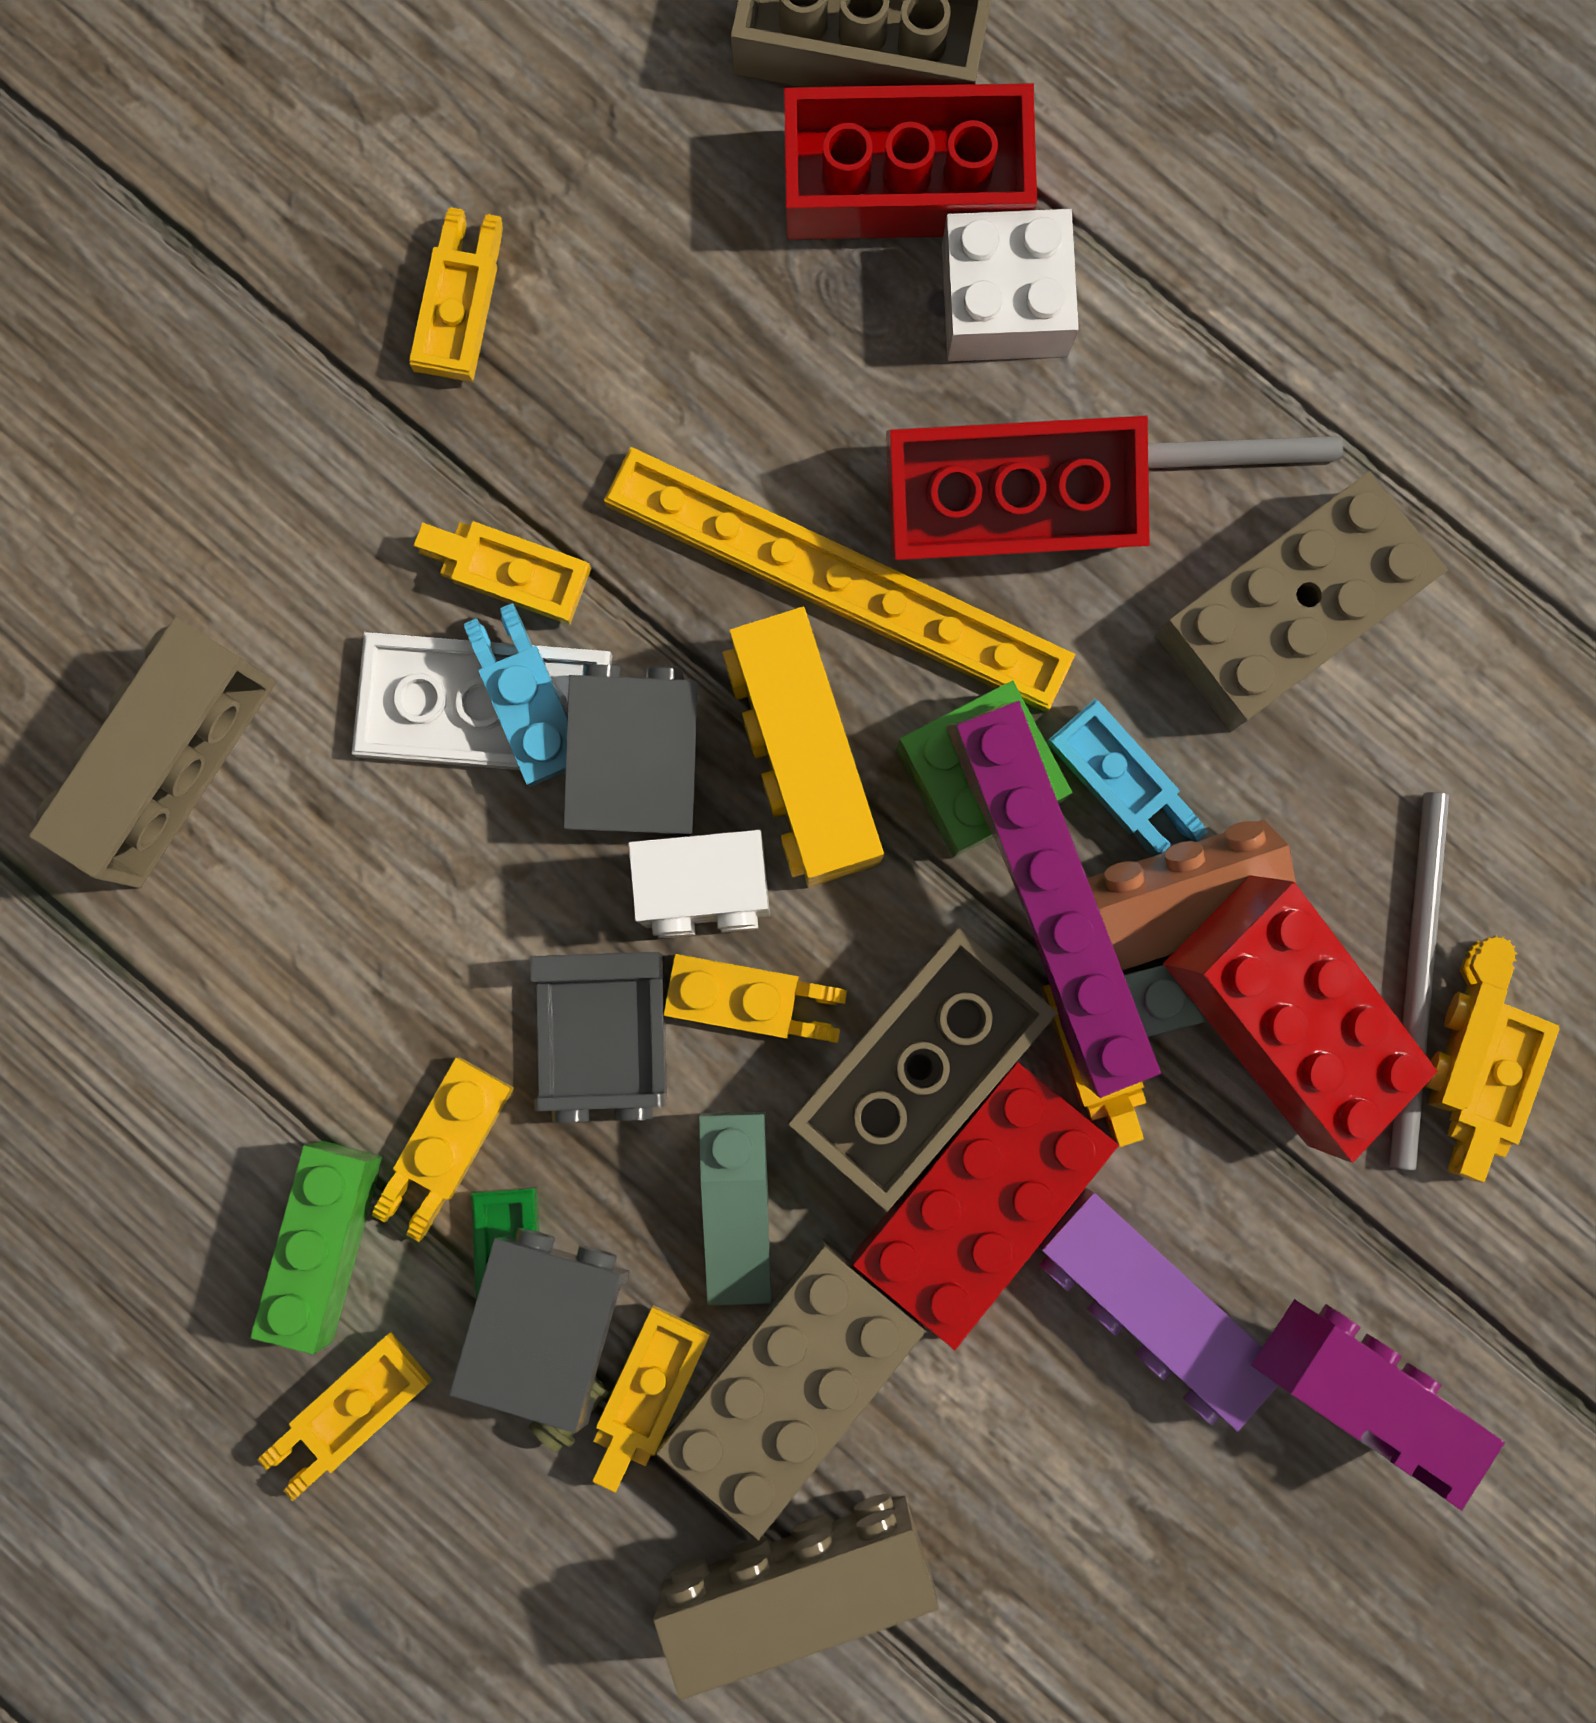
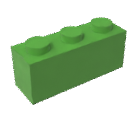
M327 1141L303 1145L251 1339L312 1355L334 1341L384 1156Z

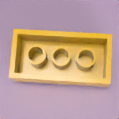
M803 606L729 629L733 649L722 652L725 667L735 699L739 700L748 697L751 710L742 712V717L754 758L766 756L771 771L762 773L761 776L773 818L785 815L790 832L780 836L792 878L804 874L808 888L879 866L884 852L805 607Z

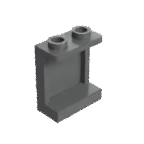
M583 665L582 675H569L564 829L692 834L698 681L684 680V669L646 668V678L621 677L620 666Z
M660 952L530 956L531 982L536 983L539 1095L534 1098V1111H551V1123L589 1121V1109H614L616 1121L653 1119V1107L667 1105L665 1016H663L665 1010L663 954Z
M518 1228L515 1237L494 1238L449 1396L577 1433L589 1423L595 1398L590 1397L619 1290L622 1285L627 1283L630 1271L614 1266L617 1255L579 1245L577 1255L554 1249L555 1237L530 1229Z

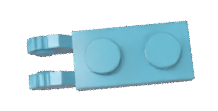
M511 603L500 608L502 614L501 621L508 636H511L518 650L517 654L497 662L490 646L491 640L478 619L476 618L464 623V627L475 655L482 666V669L478 670L517 764L526 785L532 787L566 772L568 716L540 650L537 646H532L514 604Z
M1094 699L1046 742L1129 835L1134 833L1139 843L1151 856L1164 853L1167 848L1172 846L1148 821L1161 808H1163L1167 817L1174 823L1179 832L1193 842L1199 841L1207 834L1203 823L1177 795L1180 790L1098 700Z

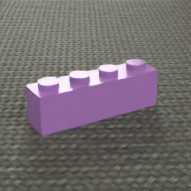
M1085 1188L1038 1246L1047 1255L1039 1266L1067 1292L1077 1282L1095 1300L1087 1310L1115 1336L1124 1327L1143 1344L1134 1354L1163 1381L1174 1372L1191 1389L1183 1399L1212 1426L1222 1417L1238 1432L1278 1387V1384L1251 1366L1263 1347L1093 1191Z

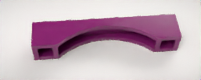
M1020 701L1002 704L947 726V731L969 788L993 835L1024 909L1049 980L1062 1030L1083 1084L1099 1098H1102L1161 1074Z

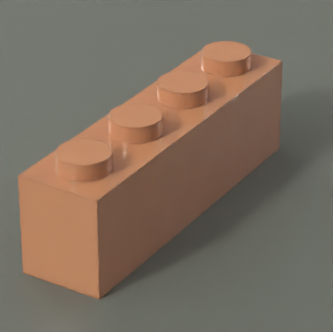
M1265 819L1257 822H1239L1227 828L1224 833L1197 842L1185 841L1176 843L1167 848L1164 853L1137 862H1120L1110 866L1102 874L1087 878L1122 971L1173 954L1250 875L1294 881L1296 883L1289 844Z

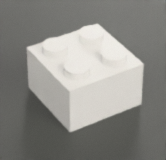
M1072 209L947 214L942 241L947 362L1068 357L1078 332Z
M761 830L629 842L635 919L642 926L652 928L653 935H658V938L696 935L695 924L717 922L718 929L721 932L758 929L757 918L770 917L764 843Z

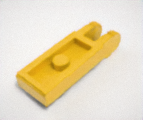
M450 207L444 218L439 246L433 247L409 365L414 372L473 383L497 272L496 261L498 260L503 222L500 216L485 215L480 227L476 254L462 252L463 238L465 237L467 227L465 211Z
M1495 935L1492 938L1487 937L1481 942L1477 941L1474 943L1475 945L1469 946L1470 950L1468 952H1465L1467 958L1463 959L1459 971L1467 984L1465 994L1457 992L1448 1007L1444 1026L1452 1029L1445 1052L1437 1051L1430 1061L1438 1072L1425 1085V1087L1431 1089L1427 1101L1428 1105L1447 1112L1464 1111V1109L1469 1108L1508 992L1507 988L1514 970L1512 963L1517 961L1515 955L1518 953L1514 950L1516 946H1512L1511 940L1507 941L1504 936L1499 938Z
M675 954L663 1016L787 1039L788 1034L838 1043L840 1029L834 1028L832 1024L812 1021L811 1023L791 1020L795 996L812 998L818 1003L835 1006L838 1003L845 1004L847 990L798 981L799 976Z
M456 1057L393 1167V1170L397 1172L382 1192L380 1199L374 1207L372 1216L385 1223L398 1210L402 1197L411 1181L420 1184L431 1192L412 1216L406 1234L420 1242L433 1224L444 1202L453 1198L514 1087L468 1061Z
M390 1332L288 1424L291 1429L264 1452L257 1461L267 1471L271 1466H277L300 1440L305 1443L318 1459L309 1467L302 1468L289 1480L288 1486L283 1490L294 1501L325 1471L328 1470L332 1473L433 1379L395 1335Z

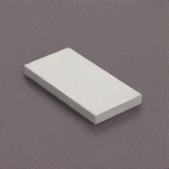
M364 632L352 755L359 758L520 770L478 670L482 669V666L475 655L470 640ZM491 642L490 646L497 662L518 653L515 644ZM537 646L567 716L569 675H582L583 665L612 664V654L610 651Z

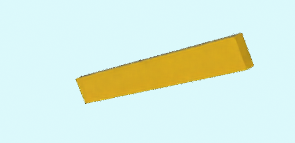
M631 446L604 499L605 506L992 688L996 689L1013 680L1024 702L1046 713L1050 710L1076 655Z

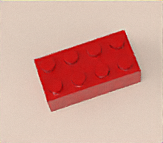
M1034 83L784 88L787 240L943 237L947 214L1036 210L1037 176Z
M1148 415L894 429L886 431L891 557L895 560L1150 546Z
M1250 875L1163 963L1164 967L1303 1142L1313 1149L1353 1163L1438 1072L1294 881Z
M1016 1062L852 1254L853 1266L952 1349L956 1350L1118 1148L1119 1144L1019 1062Z

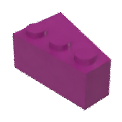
M1294 1299L1251 1366L1462 1511L1506 1442L1436 1395L1442 1387L1436 1380L1408 1362L1402 1370L1397 1368L1396 1365L1402 1356L1368 1333H1366L1361 1342L1354 1337L1361 1328L1355 1322L1327 1304L1323 1306L1318 1314Z

